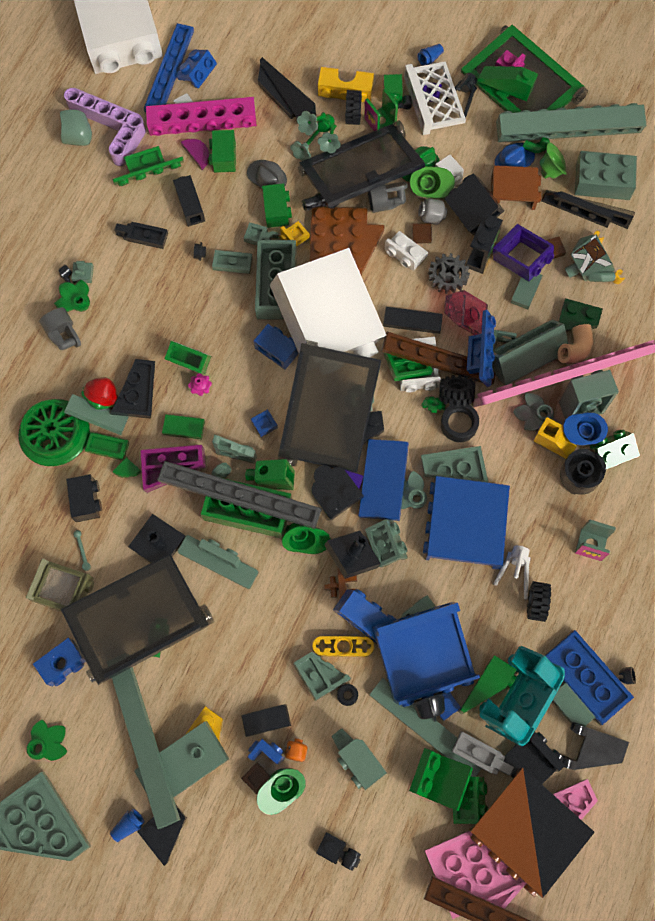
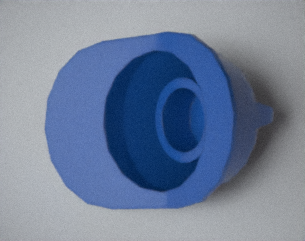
M524 143L510 144L505 146L496 156L495 166L528 167L534 162L535 153L525 150L523 147Z
M596 413L574 414L564 421L563 432L566 438L575 445H591L602 442L606 438L608 425L605 419Z

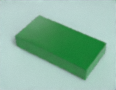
M165 414L162 434L202 440L205 419Z
M90 432L85 452L123 461L129 441Z

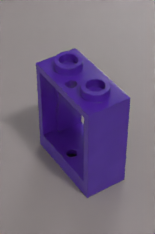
M516 224L493 248V260L529 282L534 276L537 277L546 264L551 263L554 258V245L521 225ZM520 242L541 254L529 267L508 255Z

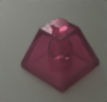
M465 290L446 295L444 313L455 324L471 334H482L483 310H487L488 304Z

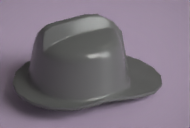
M257 160L247 168L248 178L261 188L266 185L284 184L286 186L287 184L286 174L275 162Z

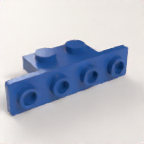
M483 310L482 334L469 336L467 371L470 374L480 372V380L486 387H490L494 378L492 361L495 359L493 344H495L494 327H496V320L488 310Z

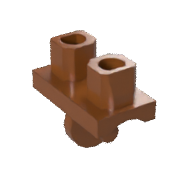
M338 568L339 583H336V576H330V584L324 585V590L330 591L331 598H336L337 590H339V598L341 599L347 590L346 583L357 582V575L345 579Z

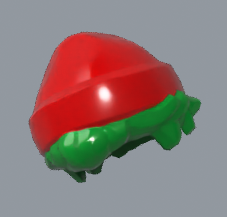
M99 377L88 381L81 392L82 397L96 410L110 409L117 400L116 387L113 381L107 377Z

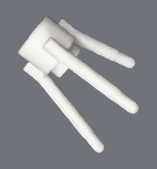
M516 545L513 547L512 552H508L507 558L494 581V585L498 584L512 560L511 563L516 565L514 578H518L520 568L524 566V599L527 600L529 563L531 559L528 555L530 550Z

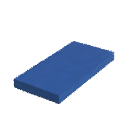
M368 440L362 486L364 497L360 501L359 509L360 518L400 521L408 442Z
M576 630L545 655L552 663L564 668L565 677L563 682L567 683L587 706L600 725L606 723L634 698Z

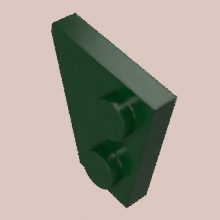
M565 298L558 322L564 324L565 331H571L573 327L583 324H589L592 329H597L603 308Z

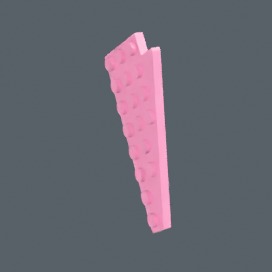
M588 779L553 794L581 820L598 801ZM469 831L424 850L435 878L504 909L526 885L520 878L517 880L513 879L505 871L508 867L502 861L499 864L496 863L488 855L490 852L488 848L484 845L480 848L470 838L472 834ZM449 911L452 919L459 917V915Z

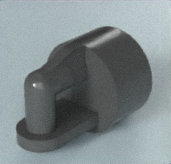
M407 183L384 184L368 191L371 212L392 210L406 202L405 189L407 188ZM397 191V197L388 198L387 192Z
M65 308L54 309L39 320L48 338L60 350H66L72 346L76 348L81 346V341L72 327L73 321ZM66 331L69 339L63 340L60 334Z

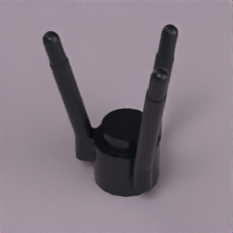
M466 73L463 79L455 86L456 91L470 92L464 110L465 118L474 93L477 90L475 86L477 78L472 73Z

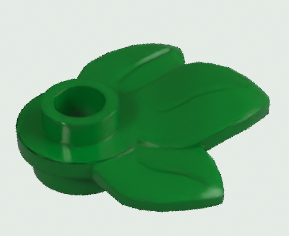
M83 280L78 281L76 285L69 282L59 285V292L62 297L54 303L57 308L63 307L67 312L72 310L83 312L89 308V287Z
M44 720L37 722L31 730V740L27 745L28 756L35 760L46 758L50 761L58 760L65 756L67 749L61 743L66 734V727L56 725L48 728ZM38 744L42 746V750L39 753L35 751V747Z

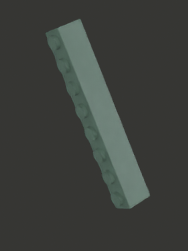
M631 103L627 106L614 104L609 107L597 105L591 108H558L551 111L540 109L535 112L523 110L519 113L506 111L499 114L496 120L498 142L541 140L543 137L558 139L641 133L647 126L645 107L637 103Z

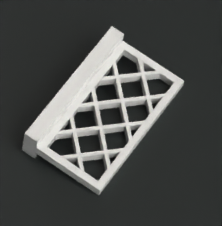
M446 61L414 68L412 64L405 65L404 80L409 95H411L412 104L423 135L430 134V130L465 123L466 119ZM443 69L444 74L440 76L434 73V71ZM423 72L427 74V77L424 80L418 77L417 73ZM430 77L439 80L436 85L428 82ZM441 82L449 86L447 91L438 87ZM425 85L433 89L430 94L422 90ZM435 91L443 94L441 100L432 96ZM446 97L454 100V103L450 105L444 102ZM429 100L437 103L435 109L427 105ZM440 106H443L449 110L444 114L438 111ZM453 111L459 115V118L453 119L449 114ZM436 115L442 118V121L434 123L432 118Z

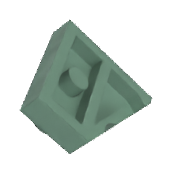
M214 435L212 443L217 455L255 464L257 454L252 447Z

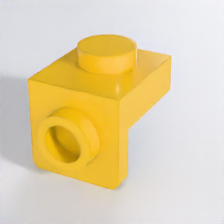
M299 221L287 229L284 226L280 227V240H296V247L310 238V234Z

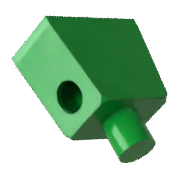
M287 459L256 461L255 469H246L245 478L246 481H255L260 487L294 490L295 470Z

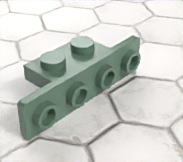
M189 535L185 537L178 549L180 555L247 589L251 588L259 572L242 563L239 557H237V552L229 548L224 550L219 547V543L211 539L199 541Z

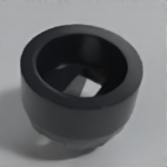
M625 667L619 671L618 675H623V678L619 679L623 684H636V675L633 667Z

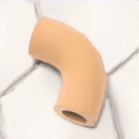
M583 324L572 328L573 344H562L558 349V359L561 363L573 364L582 362L590 355L593 346L591 325Z

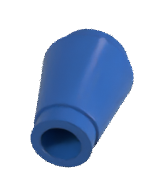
M441 44L421 49L417 55L419 63L422 66L432 64L443 54L444 49Z
M136 809L126 811L113 830L110 831L111 837L116 842H119L141 829V825L144 823L143 817Z

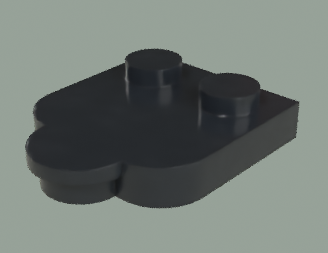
M322 465L315 470V482L312 485L311 491L330 520L335 519L364 497L343 468L335 467L331 469L329 466Z

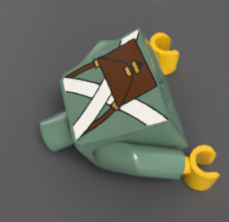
M595 231L594 235L580 238L571 253L574 263L565 268L569 278L580 273L584 281L620 284L625 279V277H619L623 270L619 269L615 273L613 272L615 271L614 266L602 245L604 237L598 238L600 232Z

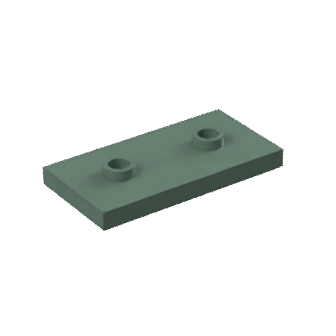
M204 721L160 752L173 797H176L229 760L207 721ZM138 767L136 770H134V772L137 775L139 781L141 782L144 790L146 791Z

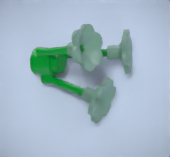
M304 111L301 116H298L299 131L312 136L303 144L295 141L290 146L295 158L304 161L311 157L308 151L309 144L320 132H324L322 137L318 138L321 151L335 153L336 149L340 148L341 143L338 140V136L333 134L337 127L333 116L322 112L321 115L316 117L315 114H310L308 111Z

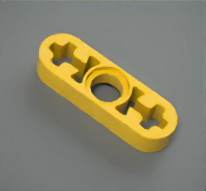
M320 636L313 642V651L321 657H368L374 651V643L369 637ZM331 640L335 641V653H330L331 648H325L324 652H320V649L316 648V645H320V641H324L325 645H331ZM340 641L349 643L350 648L347 652L342 653L337 649ZM352 641H356L355 645H362V642L366 641L367 645L371 646V648L367 649L366 653L362 652L361 648H355L356 653H352Z

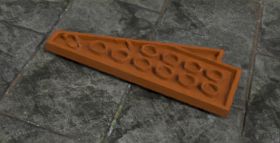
M313 208L310 262L349 248L362 276L384 232V225H367V208Z

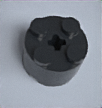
M589 449L575 450L567 457L560 468L561 482L571 494H589L604 479L606 464L598 453L591 452Z

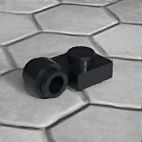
M326 832L316 854L334 864L337 863L340 857L343 860L341 865L351 871L357 868L361 861V854L351 848L348 851H343L346 842Z

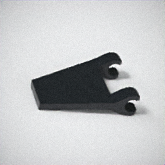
M572 722L570 729L574 733L584 736L576 760L561 755L563 757L562 762L566 765L565 768L578 770L623 762L629 745L628 741Z

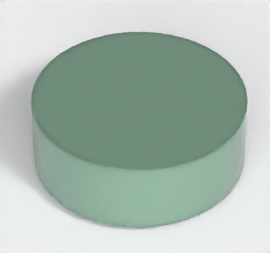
M221 463L213 469L211 475L225 479L232 469L227 463Z

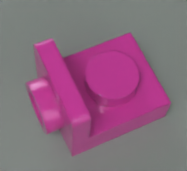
M506 50L496 61L495 66L524 68L526 55L522 53L518 58Z

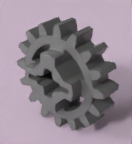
M450 253L449 257L442 254L441 259L435 257V262H431L428 270V280L433 281L432 287L438 286V292L444 289L445 294H448L449 290L454 294L456 288L461 291L463 285H467L470 276L468 272L469 266H465V259L460 261L459 255L453 258L452 253Z

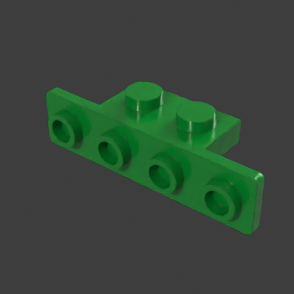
M153 147L125 156L130 174L112 180L114 185L124 186L129 184V180L136 178V181L147 178L146 175L150 173L158 175L164 172L163 169L169 167L171 170L179 168L181 163H184L183 157L164 162L160 147Z

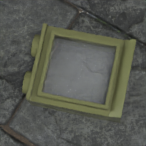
M42 558L26 598L34 603L61 611L62 608L91 593L94 587V578L89 574Z

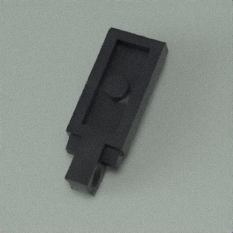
M136 222L128 223L127 226L116 224L115 227L116 235L123 237L128 242L164 249L168 236L167 229Z

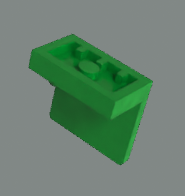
M424 748L409 791L458 811L473 768Z

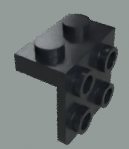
M535 731L527 744L524 746L516 744L505 755L503 761L514 767L510 774L512 778L515 777L514 774L519 768H524L541 784L554 772H559L566 765L562 762L563 757L555 749L551 750L546 745L547 739L540 732L536 733Z

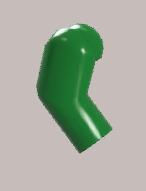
M546 137L541 138L538 143L525 140L523 147L527 151L538 154L546 151L547 143L550 140Z

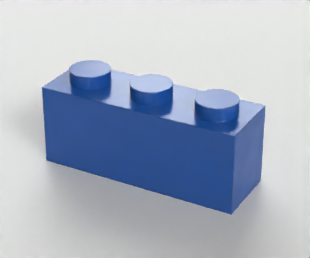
M347 589L333 611L377 644L372 627L396 620V618L390 614L386 616L382 613V607L373 601L371 603L365 599L366 595L360 590Z

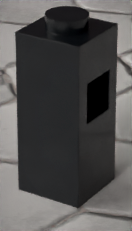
M191 175L173 180L188 227L206 222Z

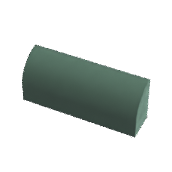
M552 319L494 349L495 359L492 361V368L498 379L504 385H508L557 359L559 347L562 344H568L564 324Z

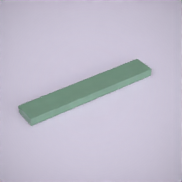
M384 678L380 680L369 696L442 755L471 766L473 771L470 777H476L482 768L451 752L457 737L437 721L420 719L411 705L402 707V705L396 704L393 700L389 683Z

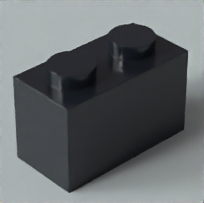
M91 474L66 479L71 518L75 522L100 518L99 511H102L101 500L97 498V492L100 491L98 480H95Z

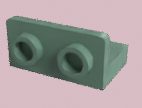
M385 519L365 529L373 552L381 563L379 567L408 558L406 554L408 550L405 543L401 541L399 536L400 529L396 522Z

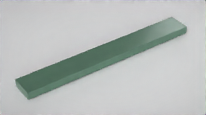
M125 653L108 661V667L129 657V654ZM133 667L113 677L112 680L157 829H162L179 821L180 817Z

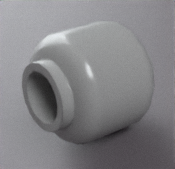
M427 198L424 202L420 203L418 216L425 223L438 225L442 219L446 218L447 208H445L443 201Z

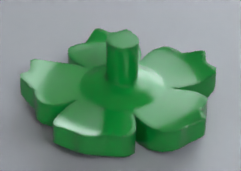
M434 396L426 397L421 404L423 408H428L431 413H436L437 409L441 411L446 408L444 401L441 402L439 397L435 398Z

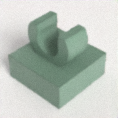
M85 261L73 262L71 278L73 283H77L80 280H83L85 283H92L93 264L85 263Z

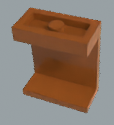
M493 166L491 194L498 203H500V200L531 202V210H535L537 203L541 202V191H538V187L541 185V175H538V168Z

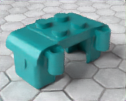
M519 646L515 654L510 655L508 658V664L517 669L516 672L519 673L515 682L510 687L499 707L490 699H487L486 702L480 705L479 715L488 724L485 726L486 728L520 746H524L530 740L564 680L565 670L563 667L552 663L545 655L524 646Z

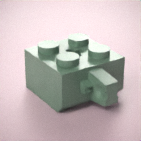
M343 729L338 730L332 735V739L339 750L338 754L340 757L337 760L345 771L349 768L354 776L351 777V780L358 789L361 787L364 790L368 789L387 773L363 740H353Z

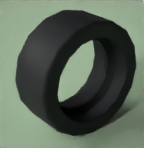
M467 403L466 406L460 405V407H456V405L448 406L441 418L443 434L454 442L470 440L475 436L479 427V415ZM461 412L471 418L472 424L467 432L458 433L449 427L448 419L453 413Z

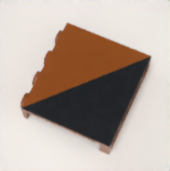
M519 768L514 774L513 780L477 824L468 831L472 834L470 838L480 848L484 845L490 850L488 855L496 863L499 864L502 861L508 867L505 871L513 879L517 880L520 878L526 884L523 888L533 897L538 895L544 898L595 832L524 768Z

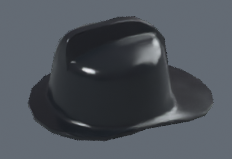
M446 693L416 700L411 706L420 719H431L433 722H436V717L445 712L444 696Z

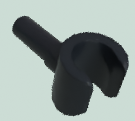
M411 95L403 96L402 102L398 104V109H411Z
M67 265L59 268V273L65 282L71 283L68 276L72 272Z

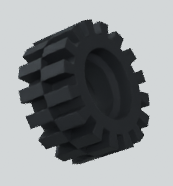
M347 90L345 124L360 125L362 91Z
M451 375V378L446 376L445 379H441L439 384L440 401H444L446 405L449 403V406L456 405V407H460V405L466 406V403L470 405L474 402L475 381L471 378L468 379L467 376L463 378L462 375H458V377Z
M532 582L527 603V619L546 622L551 603V584Z

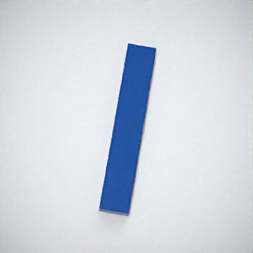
M176 24L145 103V112L146 106L166 105L176 80L175 74L183 62L193 36L194 27Z

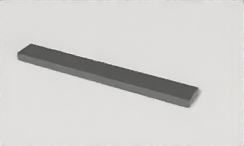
M164 461L157 479L158 482L312 529H316L322 510L313 505Z

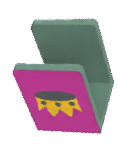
M588 520L581 528L575 554L602 561L610 553V550L605 549L607 538L615 532L616 527ZM594 539L597 542V546L588 544L586 541Z

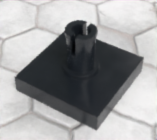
M152 514L128 547L152 563L168 554H171L173 557L186 536Z
M361 531L330 539L325 543L326 549L345 579L377 569L381 564L368 544V539L363 536Z

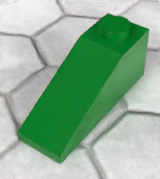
M484 66L477 81L527 102L534 88L538 73L523 67Z
M494 655L462 705L459 713L464 714L499 693L507 686L511 687L517 678L514 675L517 669Z

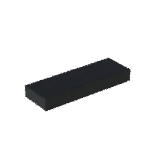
M386 307L383 327L440 334L443 314Z

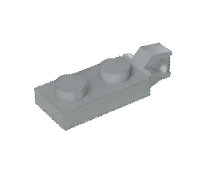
M462 731L451 751L495 775L498 774V771L510 775L514 768L503 762L505 756L501 752Z

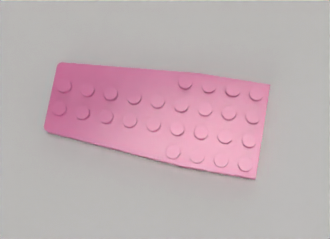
M655 340L554 370V375H551V372L534 376L535 381L528 378L515 382V387L512 384L496 388L497 392L493 393V390L477 394L478 398L472 402L473 406L486 405L655 353Z

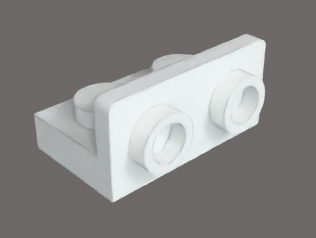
M400 231L391 240L388 238L385 241L386 253L398 259L405 268H410L412 271L428 256L426 250Z

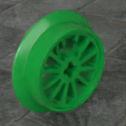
M63 399L41 401L32 406L24 415L19 427V444L24 454L31 461L43 466H60L75 459L85 448L90 434L89 422L74 416L62 420L66 416L64 412L69 401ZM51 411L50 418H48L47 413ZM43 415L45 421H42L41 419H39V417ZM37 421V422H39L41 425H33V424ZM74 422V427H63ZM63 432H70L72 435L68 438L63 435ZM61 438L67 441L63 446H60L58 441ZM46 440H51V443L45 446V448L42 447Z

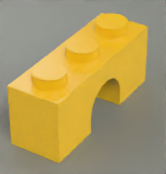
M321 67L318 80V96L346 100L347 90L362 91L361 102H365L367 98L371 102L374 73L356 71V76L352 81L344 82L339 79V69Z

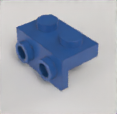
M195 49L189 53V57L180 65L175 75L178 80L191 81L195 88H200L217 65V62L209 50Z
M263 739L260 742L256 740L248 749L250 752L248 758L253 761L257 759L261 752H264L278 765L285 759L281 755L284 751L274 742L268 744Z

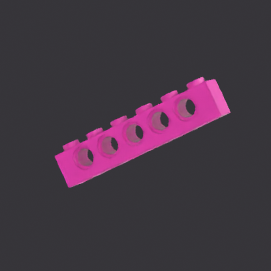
M254 97L146 106L147 127L150 136L257 126Z

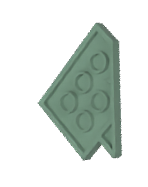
M40 772L0 802V850L72 861L91 847L45 772Z

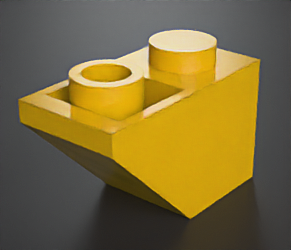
M546 417L534 439L535 443L565 459L577 447V445L571 443L566 438L563 432V425Z

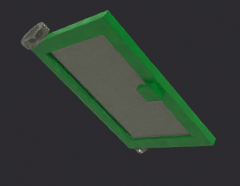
M513 24L510 27L507 25L503 26L499 32L500 35L461 69V73L464 75L472 73L478 80L484 66H495L496 61L506 50L518 58L522 53L526 55L524 68L538 73L534 88L527 102L479 81L476 83V86L505 112L519 113L523 110L535 112L540 109L551 111L564 108L570 101L578 105L588 93V89Z

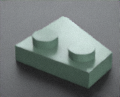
M313 652L293 663L315 701L351 679L349 675L343 674L334 668L335 666L323 661L321 657Z

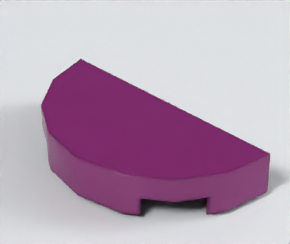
M197 139L181 141L183 148L203 170L209 160V150L206 144Z

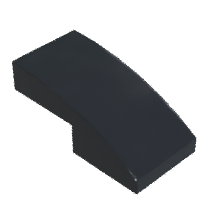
M287 704L241 715L246 737L291 726Z

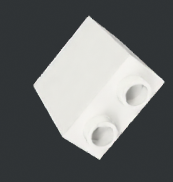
M74 0L84 41L95 74L101 72L114 73L121 67L137 63L145 65L153 62L154 59L163 57L148 0Z
M349 248L280 272L275 276L270 287L298 353L300 352L301 343L371 357L378 353L375 344L383 339L386 333ZM309 355L306 371L319 367L321 374L326 375L342 368L344 365L340 361Z

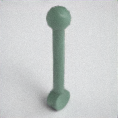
M76 530L73 535L77 538L83 560L82 568L85 571H89L91 565L87 562L81 541L82 533L80 530Z

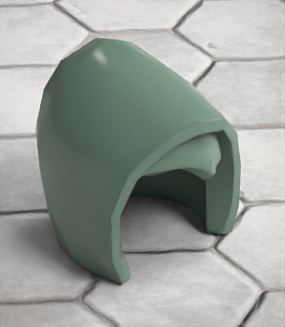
M79 110L61 111L60 136L62 143L76 146L89 145L92 139V130L86 114Z

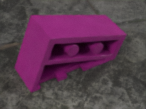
M202 445L141 450L143 491L149 493L167 485L157 480L164 461L196 471L205 469L204 447Z

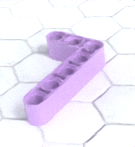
M67 89L64 92V98L69 110L82 111L88 119L118 131L109 146V152L115 165H125L124 157L134 153L146 133L141 115L79 89Z

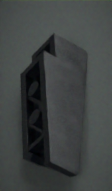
M262 57L260 59L258 85L290 119L294 117L297 119L304 111L316 115V104Z
M546 190L541 202L608 228L611 222L628 229L635 215L634 211L575 197L563 191Z

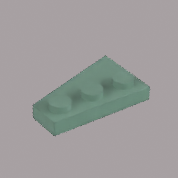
M481 446L421 455L425 477L436 478V476L488 483Z

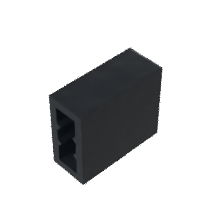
M474 173L465 177L462 184L452 189L445 198L467 230L473 235L476 234L485 213L497 218L504 212V209L482 180Z

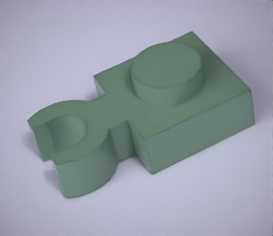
M249 223L244 236V242L258 245V240L279 239V233L275 231L268 233L267 227Z

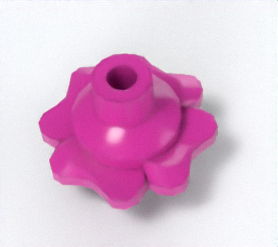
M198 373L196 377H191L188 387L191 389L190 392L192 394L203 396L204 393H209L212 382L209 381V376H203Z

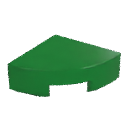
M127 457L113 470V473L121 478L135 477L142 472Z

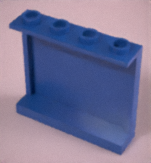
M436 476L435 482H431L429 493L433 495V500L428 503L427 514H431L430 522H426L425 534H429L428 542L424 541L423 554H427L426 560L436 558L492 566V569L500 570L504 559L510 485Z
M449 602L372 627L392 697L396 704L402 705V707L410 706L416 699H425L434 696V693L440 691L448 693L453 691L455 686H469L474 684V680L480 678L474 672L457 614L460 611L457 602Z

